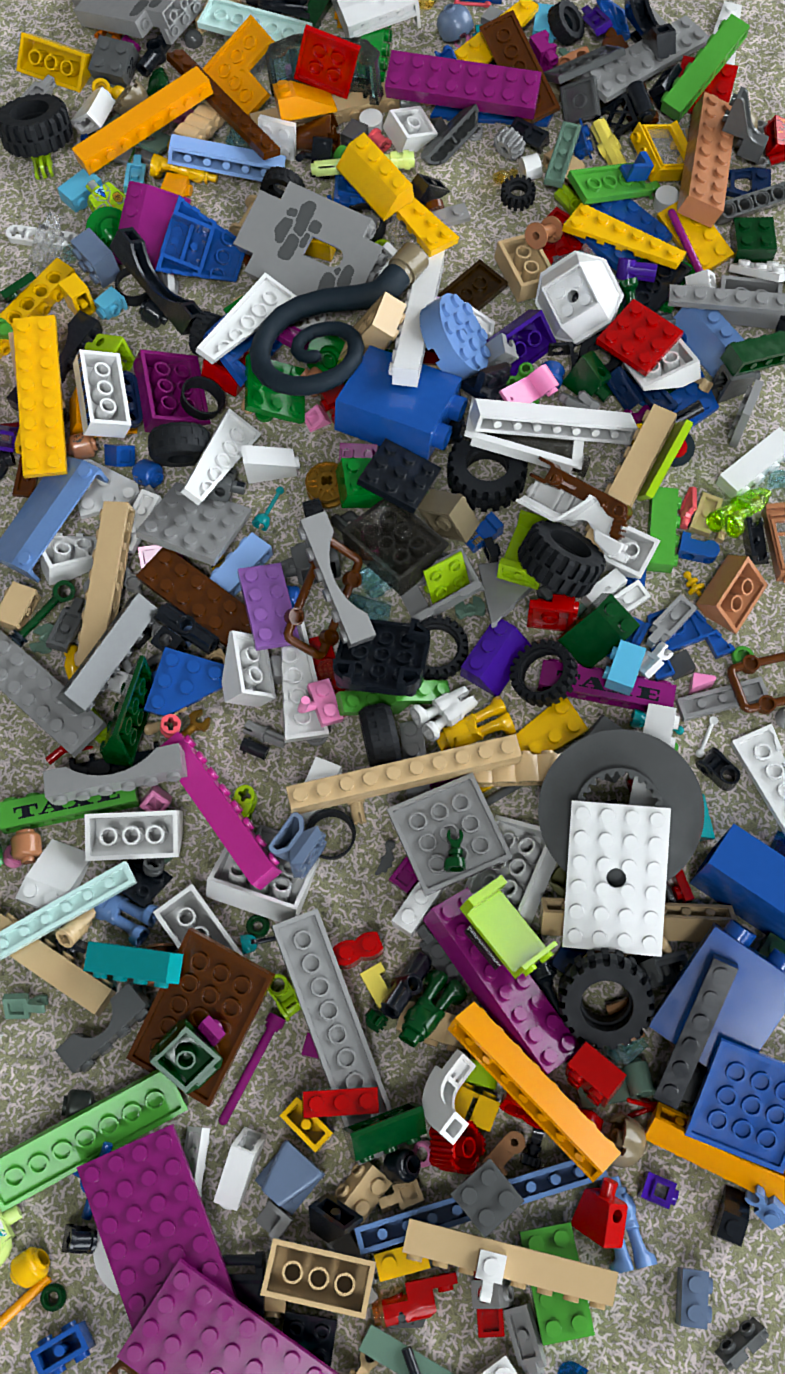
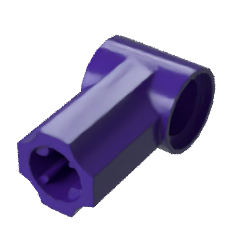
M619 257L615 278L626 280L637 277L640 281L654 282L658 264L638 262L635 259Z

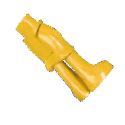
M156 153L152 156L150 176L155 179H160L165 171L189 176V180L195 183L204 182L208 185L209 182L217 183L218 175L168 164V158Z
M498 695L491 700L490 705L474 714L471 713L452 727L446 726L442 728L443 732L440 733V737L436 742L440 750L443 751L448 748L452 749L483 740L484 736L502 730L507 735H513L516 733V730L503 700ZM493 716H499L498 718L480 727H477V723L484 721L488 718H491Z

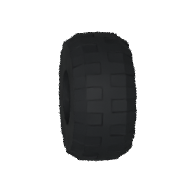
M192 422L161 424L154 427L148 435L149 456L155 463L161 466H195L211 438L210 433L202 425Z
M378 703L363 707L358 714L369 766L374 767L402 760L398 734L390 705Z

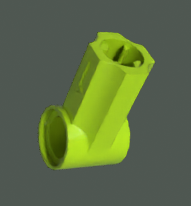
M563 184V187L558 188L554 193V198L570 216L582 203L579 196L568 185Z

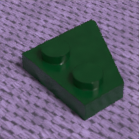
M32 271L0 292V302L2 300H5L6 303L19 295L17 293L19 289L35 280L36 277Z

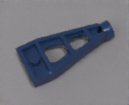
M750 167L729 170V187L727 188L726 196L735 198L771 186V169ZM749 179L750 190L743 191L735 187V180Z

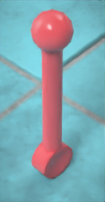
M455 0L454 4L488 8L491 2L479 3Z

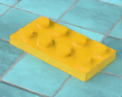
M677 201L657 213L656 218L671 232L672 240L678 248L685 251L668 216L669 209H674L677 213ZM677 213L703 270L708 269L712 271L733 258L734 252L714 225L710 228ZM685 254L686 259L691 264L687 254Z

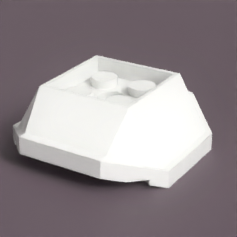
M573 251L540 273L535 304L538 310L543 311L555 339L579 345L610 325L617 315L624 294L606 259ZM578 292L579 297L577 301L572 302V296Z

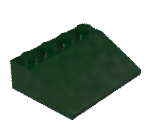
M143 655L139 656L128 674L126 683L124 682L121 686V697L119 702L115 703L114 716L112 721L108 723L106 739L101 742L100 753L106 763L132 767L143 736L144 728L150 713L144 711V707L154 681L146 658Z

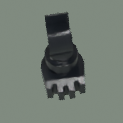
M534 1128L530 1144L527 1143L526 1147L528 1153L522 1152L521 1164L539 1169L542 1158L537 1157V1155L542 1150L540 1145L544 1130Z

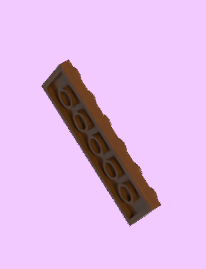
M514 10L479 26V31L496 65L542 72L534 120L522 119L533 124L560 111V105Z
M162 547L136 575V578L174 608L185 615L192 616L195 622L219 637V642L227 647L229 632L232 630L252 634L245 605L174 551Z

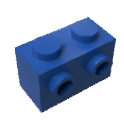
M73 1320L61 1327L62 1333L55 1338L50 1334L37 1342L38 1348L30 1352V1356L38 1374H61L67 1370L65 1364L74 1359L77 1364L91 1355L89 1349L96 1346L85 1320L80 1323Z

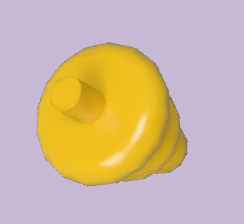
M685 571L683 577L687 579L686 587H691L688 594L693 595L696 593L700 597L702 595L700 591L705 587L704 583L697 584L698 578H692L691 572Z

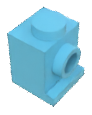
M112 286L94 300L97 308L95 311L103 320L105 318L109 320L112 317L118 316L122 308L124 310L128 309L125 297Z

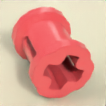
M374 128L369 133L368 137L383 153L391 147L392 141L388 137L383 136L379 128Z
M167 714L161 719L160 732L165 738L169 739L176 732H180L181 721L178 716ZM168 723H172L173 730H168Z

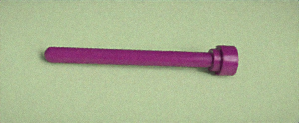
M669 209L668 216L695 273L703 271L676 211Z
M271 1012L268 1013L265 1019V1027L267 1028L218 1119L220 1125L228 1123L274 1033H278L279 1029L282 1030L286 1020Z

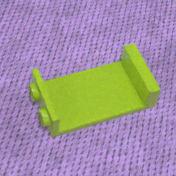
M520 510L516 529L504 558L501 557L496 578L535 590L539 589L540 583L535 581L534 577H530L526 569L522 568L521 562L518 560V549L533 524L549 519Z
M500 875L469 897L459 909L512 976L516 979L523 973L526 977L537 968L535 963L540 960L543 964L554 955L551 950L558 944L556 941H553L547 947L502 893L501 889L508 882Z

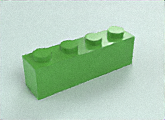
M659 487L654 497L650 499L647 534L661 541L646 571L671 573L673 567H677L678 554H675V548H678L680 536L676 535V529H679L681 517L677 516V510H680L682 498L678 497L679 489Z

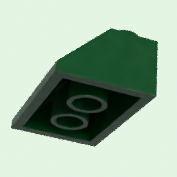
M409 1102L342 1128L351 1158L360 1163L374 1159V1154L381 1151L384 1154L391 1153L398 1149L397 1145L404 1142L407 1145L416 1143L421 1140L422 1135L427 1134L423 1106L414 1102Z

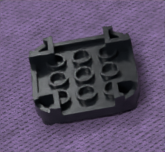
M411 618L410 624L370 619L376 633L375 638L352 648H348L347 643L343 644L340 638L335 659H333V675L338 688L395 696L406 695L412 697L416 695L417 690L423 683L430 651V630L422 626L419 619Z

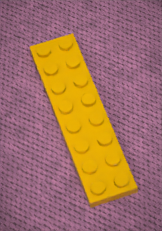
M55 315L12 318L24 478L66 475L68 472Z

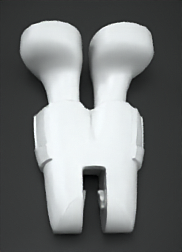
M462 686L432 700V707L424 709L419 704L410 707V714L418 728L422 727L423 735L433 742L439 739L440 730L444 726L452 727L461 721L467 713L477 706L478 702L473 696L463 700L469 694V690ZM437 715L442 716L434 722L430 721Z

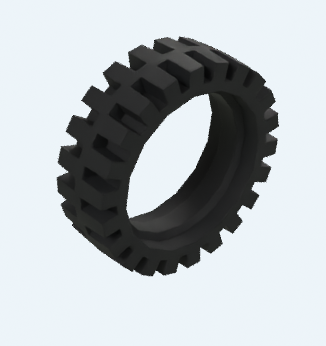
M432 615L427 620L421 621L420 624L427 630H442L449 633L457 644V654L447 665L441 667L426 665L424 677L425 680H446L449 676L453 677L456 675V672L461 670V666L467 659L466 633L464 634V629L461 626L459 627L455 620L451 622L449 617L442 619V615H437V618H433Z
M542 639L540 644L537 641L531 642V648L526 645L524 653L522 651L517 653L519 659H513L512 662L515 666L510 667L512 674H509L512 681V687L524 701L533 706L543 707L545 705L550 707L552 702L555 704L560 703V697L566 699L568 697L566 695L567 691L570 693L573 691L571 685H576L577 683L575 677H578V667L571 653L559 642L555 643L553 640H548L547 642L545 639ZM546 655L559 657L563 663V671L557 683L541 692L529 690L524 680L530 665L538 658Z

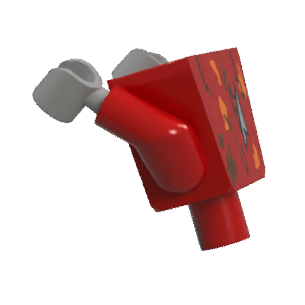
M775 115L771 120H768V123L758 120L757 130L761 133L765 132V135L769 136L765 147L766 156L769 158L760 157L759 162L755 165H759L757 168H766L769 164L772 166L785 162V118Z

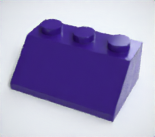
M533 309L527 310L486 340L489 342L503 333L506 335L508 345L511 339L514 341L519 359L510 364L512 365L509 373L510 376L517 375L518 368L522 363L529 362L533 364L547 354L549 343H557L543 311Z
M501 619L495 628H492L491 624L461 666L460 676L496 697L501 694L510 680L509 674H512L510 667L515 666L512 661L514 658L519 659L517 653L519 651L524 653V647L528 645L531 648L532 645L514 625Z

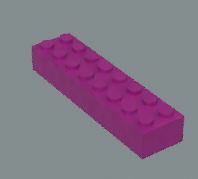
M391 50L385 81L386 98L459 109L476 104L479 112L512 117L517 116L534 120L542 72Z
M467 887L433 907L423 918V921L490 1018L503 1028L505 1034L522 1048L523 1052L540 1067L545 1075H548L574 1056L581 1046L575 1037L570 1034V1030L565 1027L562 1019L530 974L525 977L522 973L515 979L459 909L473 895Z

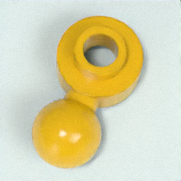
M97 78L92 83V92L99 87H103L109 91L115 100L124 90V87L120 85L110 87L109 82L104 78Z

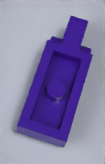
M586 5L581 9L584 14L582 16L584 24L597 37L606 33L613 26L611 19L597 6L591 9Z

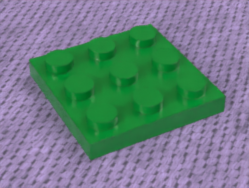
M248 353L245 357V377L247 376L245 382V410L303 424L305 421V396L277 393L262 385L252 372L250 354ZM271 360L273 366L284 374L301 376L305 370L301 367Z

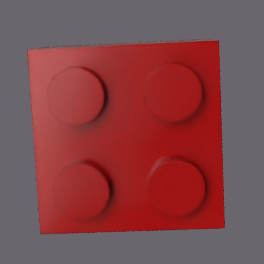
M587 1042L582 1045L567 1064L565 1073L568 1077L566 1080L571 1086L577 1090L581 1087L588 1094L586 1097L591 1103L597 1107L601 1104L604 1108L622 1087L626 1078V1074Z

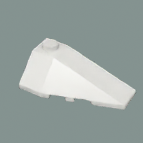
M57 533L39 558L42 572L49 585H54L62 580L70 581L92 569V553L96 548V536H83V533H76V536H63V533Z

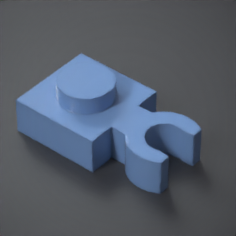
M756 1185L755 1195L749 1190L746 1191L745 1201L749 1205L754 1206V1213L771 1230L785 1224V1205L775 1195L768 1198L764 1188L760 1185Z

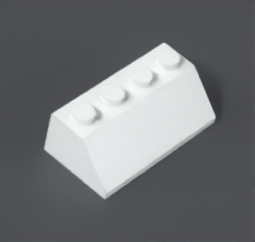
M182 810L85 814V861L179 857L183 838Z

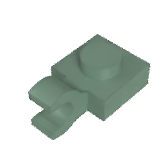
M29 993L4 994L2 1003L5 1019H29L31 1013H45V1005H48V996L41 994L29 999Z

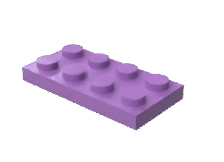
M281 563L238 569L237 574L255 650L260 651L291 646V644L285 641L283 635L287 624L284 620V615L288 609L292 608ZM295 626L292 635L300 639L297 626Z

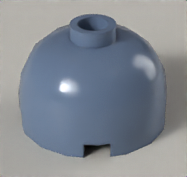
M447 4L437 18V29L440 38L442 37V40L445 42L461 39L460 35L464 32L466 35L469 34L474 26L469 10L460 4Z

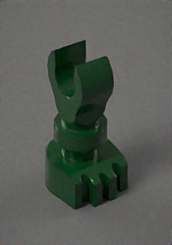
M449 829L446 840L450 845V850H448L449 857L444 861V870L446 872H461L466 870V860L461 857L463 856V850L460 849L463 841V832L459 829V839L453 840Z
M370 1007L364 1015L366 1017L365 1022L368 1028L378 1034L379 1029L383 1031V1026H387L385 1022L388 1019L382 1012L373 1010Z

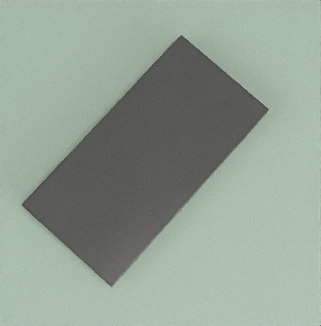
M606 44L547 70L544 74L548 82L561 84L625 56V48Z

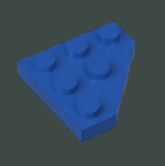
M165 647L144 711L164 717L167 714H174L185 707H189L214 692L222 690L224 664Z

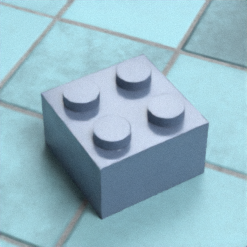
M87 228L70 241L73 246L72 253L79 261L77 262L78 266L84 273L88 271L89 277L95 285L99 283L102 288H105L115 281L120 269L114 255L90 228Z

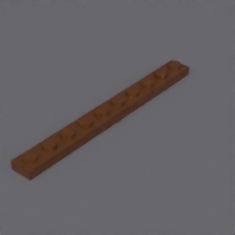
M176 49L173 52L167 53V61L181 75L197 66L209 78L213 94L205 100L263 160L280 155V147L183 49Z

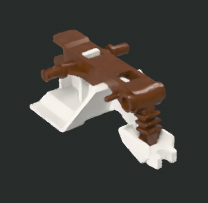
M539 456L538 459L550 465L551 468L545 479L530 473L529 476L538 481L529 486L526 493L528 496L524 495L520 499H516V502L550 521L564 523L568 526L578 527L584 521H587L594 530V541L599 545L600 549L609 558H615L622 563H627L630 555L626 553L628 545L619 540L625 538V536L621 535V532L626 533V530L622 528L623 526L628 527L626 522L632 517V508L626 503L578 479L575 475L561 470L559 465ZM548 485H552V486H554V487H556V488H558V489H560V490H557V489H555V488H553V487H550V486H548Z

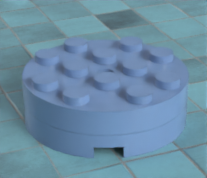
M447 293L432 301L421 310L420 329L427 349L433 348L440 359L436 364L442 372L462 377V380H465L479 373L480 369L487 367L488 358L491 356L489 348L485 345L488 335L481 328L469 303H465L457 294Z

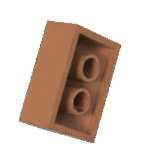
M728 555L696 605L705 617L737 634L768 584L749 556Z

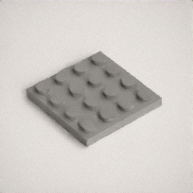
M176 482L137 529L136 538L215 566L250 518L252 509L231 501L222 502L204 499L197 505L181 493L184 484Z
M473 772L387 808V813L425 897L506 862L513 857ZM449 829L453 840L459 839V829L463 832V841L460 849L463 850V856L461 857L466 860V870L461 872H446L444 870V861L449 857L448 850H450V845L446 840Z

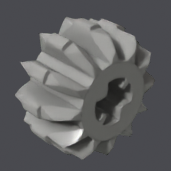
M505 126L495 135L493 145L497 148L496 152H499L506 160L514 161L524 153L526 142L523 140V136L518 131L516 132L513 127Z

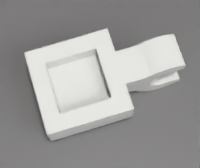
M660 642L652 652L648 650L645 652L638 673L649 679L664 665L662 660L670 659L674 653L667 649L668 645L666 643Z
M480 1249L475 1278L482 1280L479 1301L490 1303L493 1284L502 1285L507 1259L506 1255Z

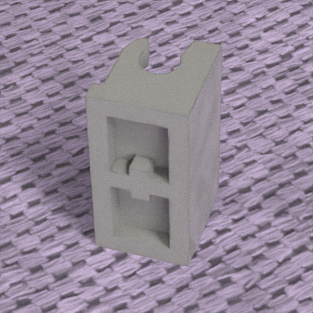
M503 333L485 344L491 353V356L488 358L487 367L503 362L511 364L519 359L514 341L511 339L508 345L506 335Z

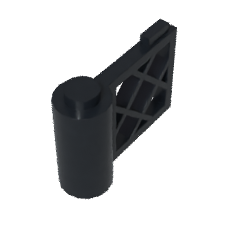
M640 80L630 83L625 93L600 109L601 116L610 113L607 123L609 127H615L613 134L618 140H620L621 135L635 127L638 122L641 124L650 123L656 115L645 85ZM625 101L626 104L623 111L617 110L618 105ZM614 114L620 115L618 123L611 122ZM625 116H631L632 121L626 125L622 124Z

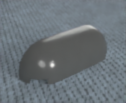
M474 104L460 111L438 133L437 137L424 148L420 157L426 163L439 165L447 162L478 128L479 109L477 105Z

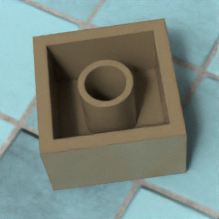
M430 489L418 507L419 512L432 532L440 537L467 543L480 524L475 516V512L468 505L467 499L459 493L454 494L445 490Z

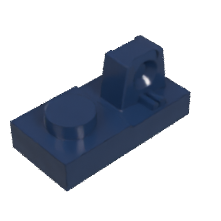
M619 366L610 373L611 379L607 385L624 410H631L644 400L625 369L623 370Z

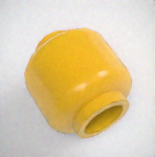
M29 1247L17 1255L10 1265V1278L13 1283L23 1288H30L45 1278L50 1266V1258L46 1251L37 1247Z

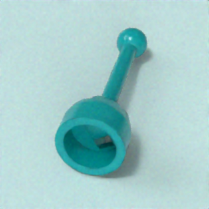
M279 486L276 488V494L265 513L257 514L254 517L252 525L255 528L259 529L261 523L264 526L261 530L267 531L270 525L268 515L278 497L284 493L283 487Z
M634 709L631 715L633 720L632 722L630 721L629 726L642 728L645 724L646 714L641 710ZM679 726L678 730L673 729V731L678 735H682L684 728Z

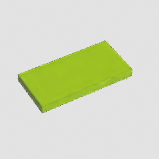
M685 419L674 425L636 498L637 501L640 502L654 497L693 426V422Z

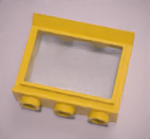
M676 120L671 124H641L638 122L630 135V139L637 154L647 151L654 164L648 176L650 182L681 181L688 142L678 121Z

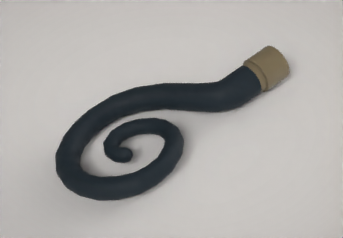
M404 243L390 259L388 266L375 280L357 285L323 288L298 295L276 307L260 324L252 340L249 354L251 369L254 375L267 388L277 393L291 396L319 394L343 384L354 374L360 365L364 352L362 336L353 326L340 321H325L302 329L293 338L291 354L297 361L306 364H316L322 358L318 350L304 349L308 342L323 336H338L347 342V354L338 365L322 373L309 376L284 374L273 366L270 354L275 340L288 326L304 318L327 312L369 309L384 292L398 298L410 284L417 280L429 265L426 253L414 243Z

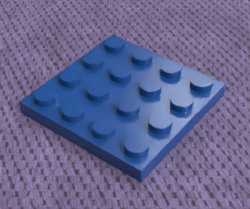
M632 199L595 203L590 206L666 243L672 240V234L666 226ZM573 235L598 257L606 259L609 266L615 271L617 270L619 257L635 259L637 261L641 259L634 256L632 251H619L615 249L616 246L608 243L601 245L596 243V239L587 236L583 239Z
M719 1038L685 1126L684 1135L783 1174L785 1170V1062Z

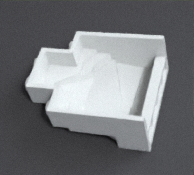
M331 0L347 41L354 43V39L412 17L417 28H421L418 0Z

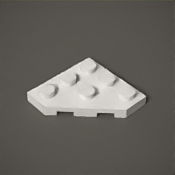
M739 259L738 263H731L729 266V272L778 283L785 281V264H779L777 261L753 263L750 260Z
M84 459L99 467L109 481L104 483L94 478L77 503L81 519L99 515L100 510L103 509L104 501L129 502L140 492L138 483L91 459Z

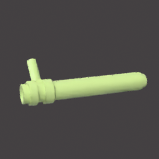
M408 149L399 153L398 151H390V153L385 154L398 170L415 168L414 151H409ZM341 158L314 161V163H311L312 175H316V177L341 175L336 169Z

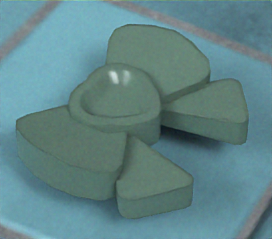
M473 596V604L468 603L465 605L462 601L455 605V615L460 620L467 616H484L486 613L485 603L477 596Z
M47 623L38 626L33 631V633L40 636V642L30 643L31 651L41 654H47L52 651L51 648L46 647V641L54 625Z

